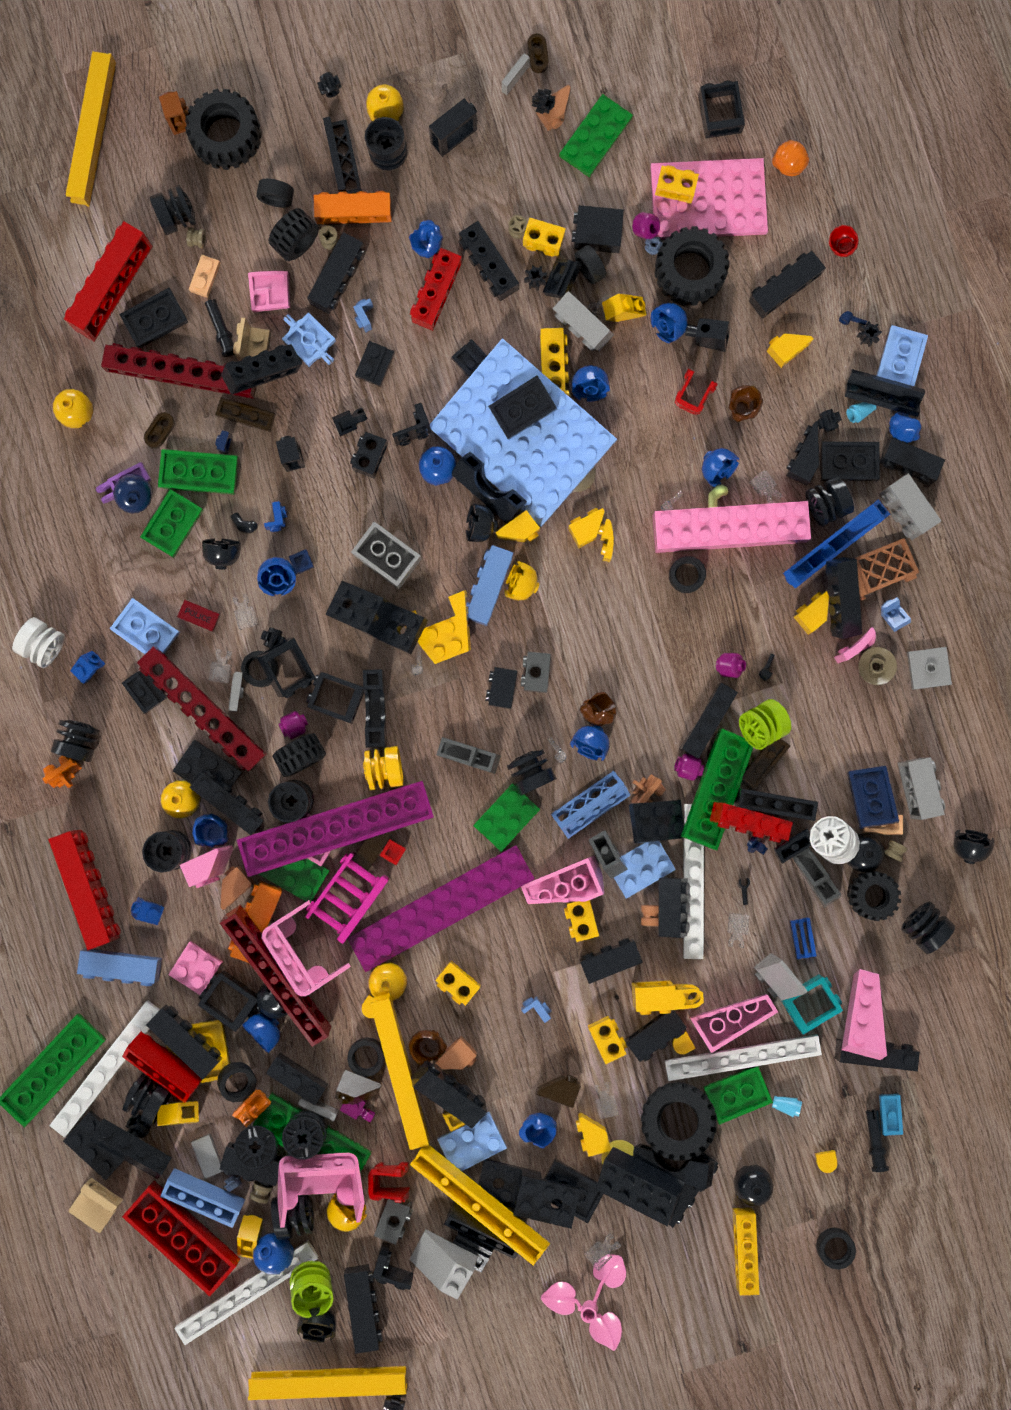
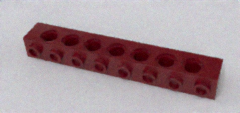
M112 343V345L105 344L101 367L106 372L231 395L222 376L219 380H213L216 374L222 373L226 364L223 366L216 365L215 362L206 360L205 363L199 362L196 358L192 357L183 359L171 353L166 356L161 355L160 352L155 350L145 352L138 347L128 349L117 343ZM128 356L127 362L121 363L122 358ZM142 360H147L145 366H139ZM166 363L164 369L158 370L160 364ZM179 367H184L182 373H176ZM198 370H203L201 376L195 377V373ZM256 387L233 395L254 399Z
M153 646L137 662L140 666L138 669L145 676L150 675L154 679L153 684L158 689H164L168 693L166 696L174 704L176 702L182 706L180 710L187 717L191 715L196 720L194 722L195 725L202 731L205 729L210 734L208 737L215 744L219 742L224 747L222 751L228 757L233 756L237 760L236 764L243 771H251L267 755L157 647ZM159 664L164 668L161 675H157L155 672V667ZM171 678H175L178 682L177 687L174 689L169 686ZM186 691L192 695L189 702L183 700V694ZM199 705H203L206 709L205 714L202 716L198 715L196 711ZM213 718L219 720L220 725L217 729H213L210 725ZM226 732L233 734L234 738L230 743L224 739ZM241 745L247 748L245 756H241L238 753V748Z
M241 904L225 914L219 924L310 1045L313 1047L326 1039L332 1026L309 995L299 996L294 992L263 943L261 931Z

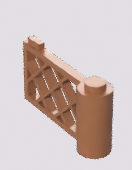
M905 538L855 558L857 559L860 601L866 599L865 595L905 579V582L916 579V574L919 573ZM901 544L904 551L902 557L893 553L896 545ZM879 552L888 555L885 564L876 560ZM891 557L900 560L897 569L888 565ZM866 559L871 562L868 570L861 567L860 560ZM903 562L910 565L912 572L905 573L901 571ZM874 563L883 567L880 576L871 572ZM886 569L896 572L893 580L884 578ZM869 576L879 579L876 587L870 588L868 583Z

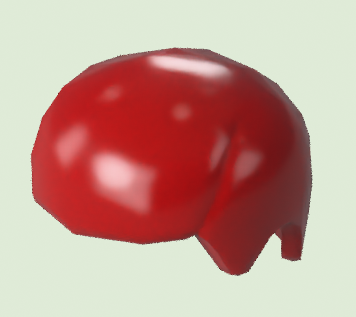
M841 225L830 233L829 245L836 256L848 257L857 250L859 239L853 227Z

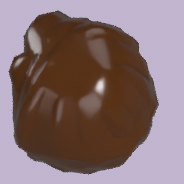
M742 385L733 389L730 394L729 403L732 418L737 422L754 419L763 405L761 392L756 386Z
M606 692L596 693L591 699L585 700L580 707V713L583 714L585 720L594 726L611 724L617 714L615 703Z
M422 1030L411 1037L408 1047L412 1058L417 1064L422 1065L426 1060L429 1062L437 1060L439 1055L446 1052L447 1044L437 1031Z

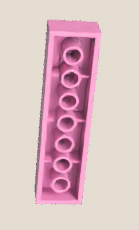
M808 501L655 511L652 515L655 553L807 543L811 539Z

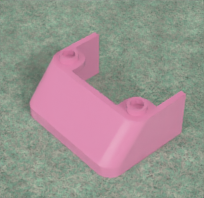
M309 900L265 928L261 935L263 943L294 992L299 996L311 994L351 967L349 963L344 964L331 974H328L322 966H314L306 970L288 942L287 937L296 930V923L292 916L311 904Z
M352 1153L316 1154L308 1159H296L292 1156L283 1157L278 1167L280 1228L285 1226L287 1210L293 1209L297 1205L298 1195L336 1193L340 1204L345 1206L354 1205L356 1222H360L365 1201L357 1157Z

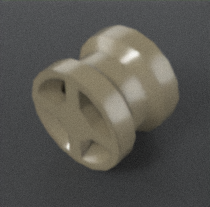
M515 215L510 218L508 224L510 236L514 239L524 237L527 221L523 216Z
M324 226L319 231V239L322 246L328 250L334 249L339 240L336 229L332 226Z
M189 227L186 239L187 246H198L204 249L206 244L205 229L195 230Z
M890 840L888 849L884 851L885 855L895 861L902 862V855L907 852L908 848Z
M254 1181V1191L251 1192L250 1199L258 1203H268V1195L272 1191L273 1186L266 1187L261 1182Z

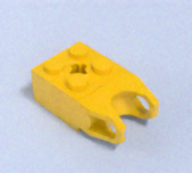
M670 980L632 982L633 1007L636 1012H640V1015L652 1014L651 1011L668 1014L671 1013V1010L696 1008L704 1003L703 992L692 984H673ZM696 992L695 998L688 999L690 993Z

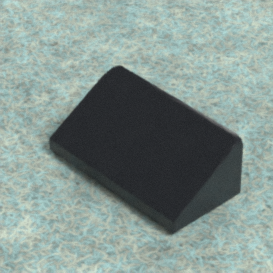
M806 828L790 838L789 841H785L774 848L775 855L782 864L811 846L808 829Z

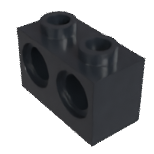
M365 431L364 436L359 438L357 454L354 453L350 461L353 471L375 479L388 446L387 439ZM370 442L377 444L373 450L367 449V445ZM362 460L370 461L367 467L360 466Z
M284 436L279 441H276L281 464L287 472L305 468L301 448L295 437Z

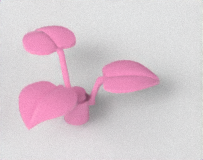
M611 1254L600 1258L594 1265L593 1275L596 1279L601 1280L593 1301L588 1300L581 1306L579 1300L574 1299L576 1295L575 1289L567 1282H556L541 1295V1300L548 1308L562 1315L573 1313L576 1303L578 1311H581L582 1320L590 1323L589 1331L592 1338L615 1351L621 1339V1322L612 1312H607L603 1316L600 1313L597 1314L598 1306L596 1304L604 1283L610 1288H616L621 1286L626 1278L623 1258L619 1255Z

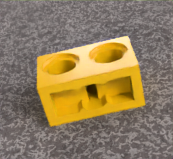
M671 165L662 166L655 195L691 204L699 174L692 170H679ZM668 178V179H670L672 182H671V183H666V182L664 181V179ZM682 183H688L691 187H684Z
M529 218L523 237V246L530 251L538 250L547 256L553 257L555 255L559 257L566 228ZM538 234L539 237L537 239H533L530 237V235ZM555 239L557 243L550 244L548 240Z
M590 900L585 902H566L567 907L564 908L566 919L571 920L572 926L569 927L571 938H575L576 942L598 937L599 933ZM580 905L583 907L581 915L573 914L575 906ZM581 924H586L588 926L587 933L580 934L578 927Z
M452 960L435 980L438 982L437 987L443 992L448 991L453 995L451 998L459 1005L463 1003L466 1006L480 988V984ZM451 973L454 975L455 980L448 983L445 981L444 975ZM467 986L470 992L467 995H462L459 992V988Z
M606 1016L588 1025V1029L605 1064L626 1055L625 1048H627L623 1037H618L616 1031L619 1028L614 1019L610 1020L609 1016ZM602 1026L610 1028L609 1032L605 1035L599 1032ZM612 1043L618 1045V1049L615 1052L608 1051V1046Z

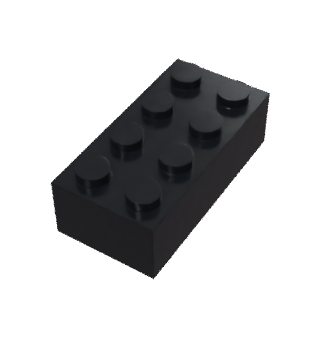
M613 1147L604 1160L596 1190L668 1227L676 1213L685 1182Z

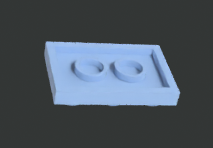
M891 325L876 376L915 386L928 335Z
M134 598L130 600L110 627L113 632L144 654L153 646L157 647L162 653H165L180 633Z
M660 841L644 842L621 856L628 870L617 875L614 879L627 899L676 869Z
M490 1111L473 1128L464 1125L437 1138L446 1159L461 1171L507 1149Z

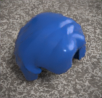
M425 220L420 223L418 230H414L409 235V240L414 252L421 257L430 258L441 248L443 236L438 225H435L431 220Z
M897 412L891 417L889 430L893 438L905 443L917 441L920 438L919 432L922 425L919 420L910 418L908 414Z
M212 813L203 814L196 818L192 832L195 844L211 848L215 845H225L229 840L227 836L228 825L225 820Z
M535 1113L529 1115L522 1123L523 1126L519 1129V1136L524 1142H533V1145L544 1149L556 1136L557 1122L546 1114Z

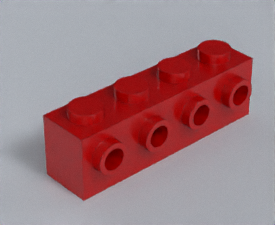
M440 248L439 253L434 254L432 259L433 267L427 271L424 279L426 283L424 287H420L417 298H419L417 304H413L410 310L412 323L432 331L462 265V256Z
M714 802L710 821L718 823L717 827L729 829V826L734 827L736 832L746 834L749 831L752 832L754 837L763 838L767 836L769 841L780 843L781 840L789 841L793 823L788 820L719 802Z
M142 1031L127 1046L122 1055L124 1059L184 1103H186L202 1081L180 1058L175 1057L166 1047L160 1046L151 1036L144 1034Z

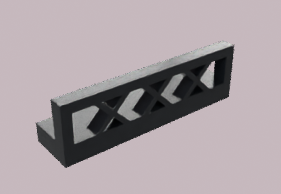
M330 117L323 118L338 191L349 194L362 191L347 120L331 122ZM344 126L345 132L341 138L334 134V128ZM342 143L349 147L345 156L338 152V148ZM345 161L353 166L349 174L342 170ZM349 179L356 182V189L346 191L345 185Z
M852 369L845 384L844 397L918 417L925 389Z

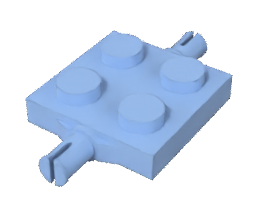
M309 312L297 322L287 314V318L284 317L283 320L290 326V329L282 338V341L286 345L292 344L298 357L308 367L320 358L330 365L334 358L327 351L336 342L335 338Z

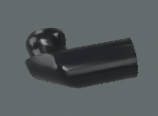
M238 512L230 516L240 532L250 534L258 528L255 521H243Z

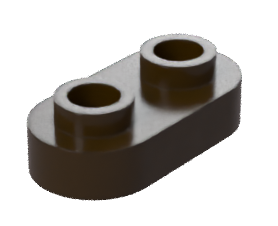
M532 34L527 42L530 68L535 73H543L548 69L549 65L546 39L541 34Z
M166 412L157 414L144 433V441L149 447L154 449L161 447L173 430L175 421L170 414ZM164 421H168L167 426H163ZM157 436L158 440L156 442H152V438Z

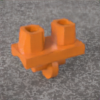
M61 756L58 759L61 765L58 768L52 764L43 769L45 777L42 779L44 783H48L53 788L56 786L60 788L63 785L70 788L73 786L71 780L76 777L75 773L81 770L82 767L72 758Z
M256 1089L232 1115L238 1118L245 1127H248L271 1104V1101L265 1093Z

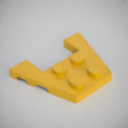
M466 590L448 597L455 616L424 628L418 640V644L434 664L471 650Z

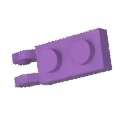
M140 462L107 479V482L96 487L97 493H102L110 488L114 490L115 483L128 474L140 475L148 482L151 481V478L143 463ZM113 492L105 495L101 499L102 502L108 503L114 500Z

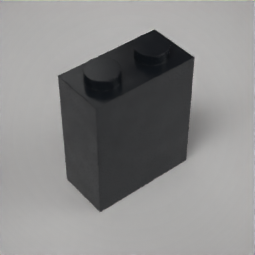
M579 205L578 212H574L573 224H577L576 231L572 230L571 242H575L574 249L580 250L589 245L598 252L619 253L624 209Z

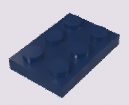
M886 766L847 772L860 829L899 822Z

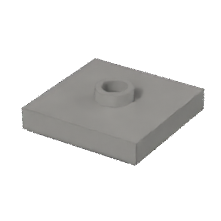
M947 647L907 652L912 690L952 685Z
M234 672L229 711L236 712L239 698L242 699L244 687H241L242 672Z

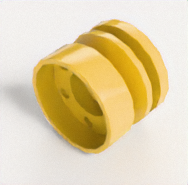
M398 746L385 748L384 757L380 756L378 749H374V758H372L370 750L364 752V774L370 790H376V781H378L379 788L383 789L385 779H388L390 787L404 785Z

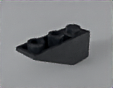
M816 421L812 426H807L803 434L805 436L803 443L799 442L795 449L797 453L795 459L791 458L786 467L789 470L786 476L806 486L811 482L819 466L818 422Z

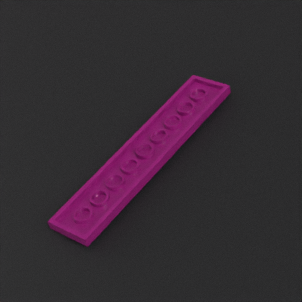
M419 781L237 839V844L247 876L250 877L434 818L423 781Z
M517 845L351 935L347 939L364 971L367 972L535 878Z

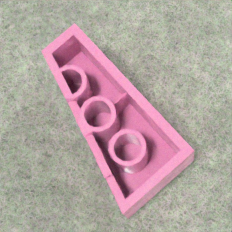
M859 969L853 975L842 1050L881 1060L887 1056L879 974Z
M763 994L689 1018L709 1051L713 1053L778 1013L769 996Z

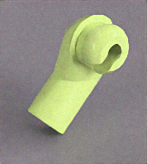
M717 485L709 493L708 508L718 507V499L728 494L726 486Z

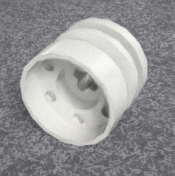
M33 617L17 633L12 649L24 658L30 657L32 663H37L39 667L45 668L59 654L64 644L65 635L56 631L55 628H48L46 623Z
M827 816L821 818L814 824L810 832L811 846L817 853L833 864L847 863L859 851L860 841L858 834L838 817Z

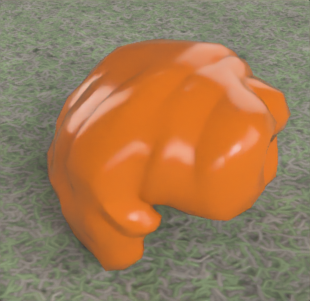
M789 140L777 148L772 158V163L776 169L780 170V173L793 177L805 170L809 163V156L800 142Z

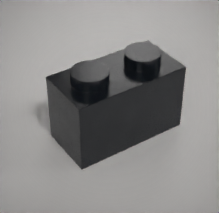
M494 667V671H490L488 682H491L492 685L491 690H487L485 701H489L488 706L511 709L517 670Z

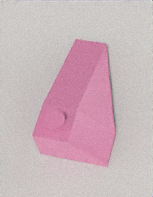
M595 856L521 886L528 904L585 902L604 894L603 876Z

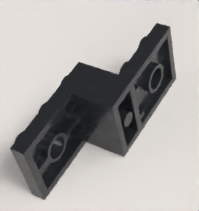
M341 581L325 614L409 654H412L428 622V619L398 607L383 597L345 581ZM352 601V605L347 608L348 602ZM406 626V631L401 634V629Z
M489 1159L483 1161L478 1185L504 1206L513 1208V1215L572 1228L580 1187L543 1179L540 1171ZM497 1178L504 1181V1185L500 1188L493 1185V1181ZM560 1199L562 1205L559 1208H553L551 1206L552 1200Z

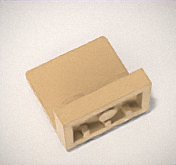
M241 318V323L237 324L238 341L234 343L233 348L237 359L241 361L246 356L250 355L253 357L264 350H268L270 330L252 328L246 318Z
M90 1178L80 1190L81 1193L69 1209V1213L96 1232L101 1233L123 1199L93 1178Z

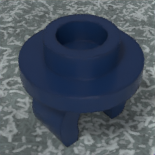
M751 837L747 843L748 852L750 853L758 851L764 855L768 848L761 843L762 838Z

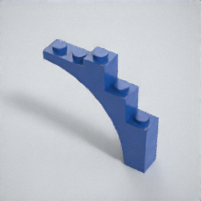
M879 499L786 570L783 573L786 581L794 588H797L826 565V561L835 558L890 515L888 510Z

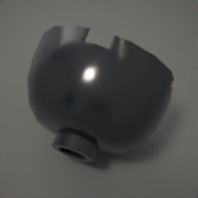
M474 503L470 506L466 523L469 522V531L465 530L466 539L469 542H483L492 536L493 531L496 532L498 521L495 520L490 508Z
M215 538L202 540L203 557L209 564L215 565V569L225 570L227 566L233 565L239 559L241 549L239 541L221 538V541H215Z
M967 829L965 830L966 833H960V830L955 832L954 850L960 858L964 859V862L975 864L976 862L986 860L991 855L995 840L994 838L988 839V834Z
M858 834L860 841L859 851L847 864L859 872L876 870L883 863L885 857L883 845L874 836Z
M264 983L257 993L256 1006L258 1011L272 1019H279L288 1015Z
M759 1165L743 1166L734 1177L736 1195L749 1206L758 1207L770 1200L774 1187L770 1174Z
M320 1307L312 1308L309 1310L312 1317H299L297 1334H303V1339L321 1343L325 1342V1338L330 1337V1340H333L336 1336L337 1320L330 1308L323 1315H317L320 1312Z

